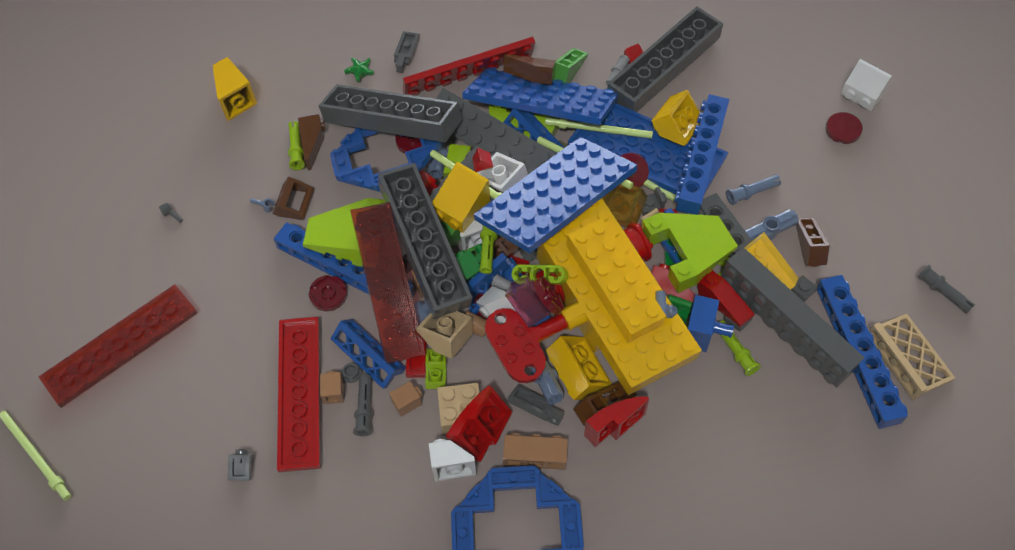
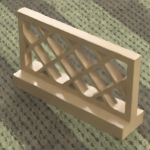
M908 314L882 324L880 322L876 323L869 329V332L873 335L876 348L882 354V359L912 400L955 379V376ZM904 321L909 327L908 330L900 328L899 323ZM885 328L893 330V336H890ZM898 333L907 335V341L898 339ZM911 338L918 339L921 343L920 346L912 344ZM896 344L905 346V353L901 352ZM910 349L919 351V358L910 355ZM924 354L930 355L933 361L924 360ZM908 360L918 363L917 369L913 368ZM922 365L932 368L931 374L923 372ZM936 370L941 371L946 378L943 379L935 376ZM921 377L930 379V385L926 386Z

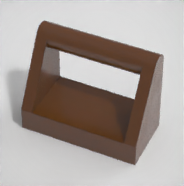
M288 176L282 185L272 214L284 218L304 220L314 188ZM291 190L306 192L299 212L286 207Z

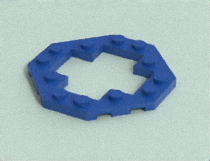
M354 127L355 130L352 134L348 133L340 142L341 146L330 153L335 177L340 182L380 191L378 186L379 173L373 175L370 164L353 169L349 153L358 152L366 148L364 137L372 136L380 131ZM420 138L422 147L405 152L408 163L395 168L415 163L420 173L432 158L430 152L432 150L438 151L441 143Z
M535 466L491 468L484 479L466 495V498L459 506H456L451 511L452 550H474L473 513L494 512L493 491L521 489L536 490L537 509L558 508L562 548L543 550H583L584 542L580 504L564 493L563 489L551 479L549 480Z

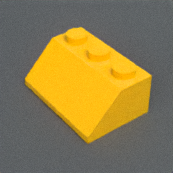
M682 91L667 99L652 119L653 127L657 130L659 136L684 146L693 136L696 125H700V123H697L700 111L689 91Z
M765 232L761 233L744 247L790 290L796 286L798 276Z
M560 336L546 349L550 362L556 368L559 378L565 384L567 392L573 400H584L613 385L585 337Z

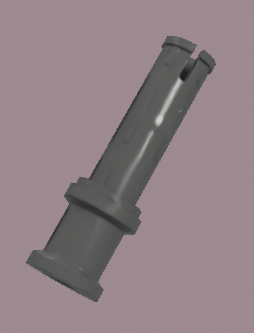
M930 265L917 277L928 283L932 290H938L966 314L976 305L945 281V277L938 275L931 269Z
M368 374L359 376L358 409L354 412L356 426L353 429V434L356 436H369L372 433L370 428V419L373 414L370 410L372 376Z

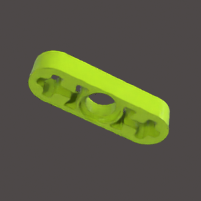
M517 265L512 270L513 280L521 284H533L534 280H536V272L539 269L544 271V277L554 285L564 284L569 276L567 269L559 265ZM523 271L530 273V276L519 277V273ZM558 272H561V273H562V275L559 276L558 278L553 277V276H550V273H552V274H557Z

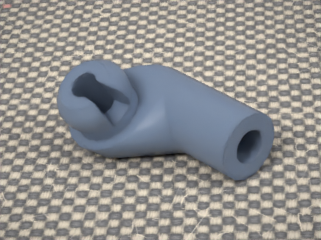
M664 291L655 292V299L667 316L666 318H673L678 312L677 308L666 303V293Z

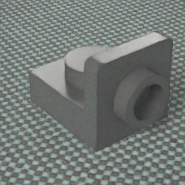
M656 187L653 194L637 198V204L643 216L655 208L658 210L664 209L665 203H667L666 195L664 192H661L660 187Z
M236 449L235 453L228 455V480H251V459L254 457V453H248V449Z

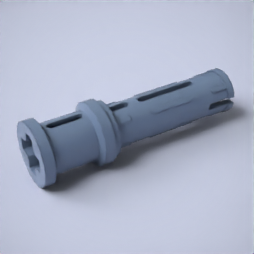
M775 174L750 185L742 184L734 190L728 189L726 191L727 200L731 205H735L743 199L748 200L754 194L781 185V180L775 181L780 179L778 174Z

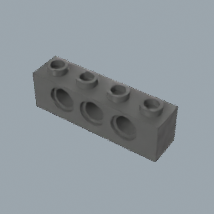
M717 193L703 199L698 215L719 216L738 245L737 249L728 256L731 258L752 242V240Z

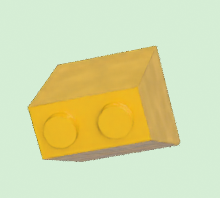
M228 57L212 65L217 98L227 121L257 104L250 82Z
M457 162L432 202L439 221L442 220L453 230H459L464 233L475 220L474 214L490 202L489 180Z

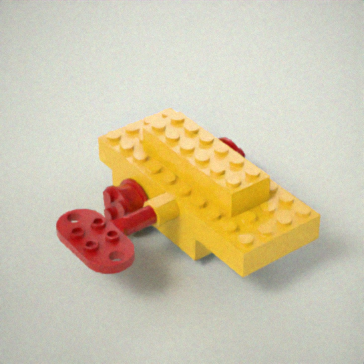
M601 198L537 248L536 258L540 265H559L568 271V280L564 284H552L554 286V293L560 295L566 307L558 315L534 327L527 325L523 317L512 309H498L489 315L485 324L486 337L505 371L513 380L519 383H530L540 378L545 370L546 363L544 352L539 345L540 342L564 329L570 331L576 327H579L594 353L601 350L628 395L699 357L702 350L678 313L673 318H666L667 316L655 299V292L663 290L644 263V261H649L652 258L651 249H653V244L647 239L639 223H629L627 228L623 230ZM542 269L536 272V279L544 277ZM558 272L557 274L550 273V276L556 278L562 275L561 272ZM529 284L534 293L536 294L537 298L541 302L540 298L538 297L535 291L534 284ZM666 296V303L670 306L672 304ZM541 302V304L543 305V307L545 308V310L548 312L549 310H548V309L544 306V304ZM502 316L506 319V322L498 324L495 322V318ZM527 367H533L536 373L529 376L524 370Z

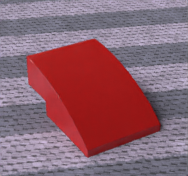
M487 386L465 407L449 429L446 437L474 456L475 462H481L489 445L497 444L512 411L491 386Z
M647 396L629 398L603 408L586 420L584 436L594 447H597L609 435L617 440L646 415L649 398Z

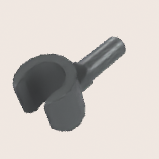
M168 203L159 206L164 216L170 213L178 222L181 223L183 221Z

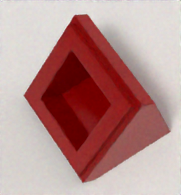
M477 148L472 157L475 172L492 168L493 163L490 152Z

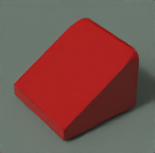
M639 43L624 50V55L630 59L628 64L632 63L643 53Z

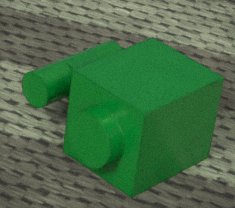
M481 243L475 247L479 253L475 257L470 249L466 252L462 250L455 255L463 277L467 282L480 272Z
M670 294L668 297L669 301L677 308L678 315L686 325L693 302Z

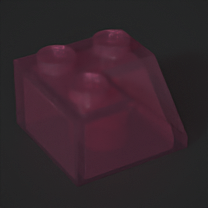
M526 276L513 281L505 297L530 328L547 317L550 311L538 297L534 288V281H530Z

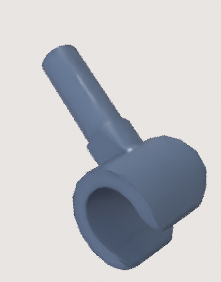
M254 198L250 199L251 203L262 206L265 212L271 211V208L267 205L274 206V201L270 198L264 201Z

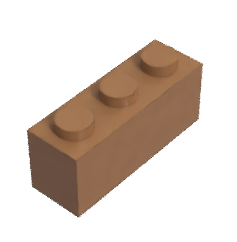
M511 433L505 435L503 466H535L536 468L566 470L568 439H564L561 436L547 438L538 434L522 436L518 433Z

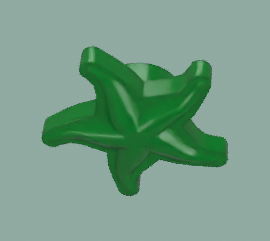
M351 58L353 66L344 70L345 74H354L357 82H360V78H364L366 75L374 74L373 70L368 69L371 62L370 58L362 62Z

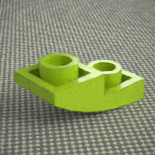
M426 349V389L446 387V356L436 353L433 349Z

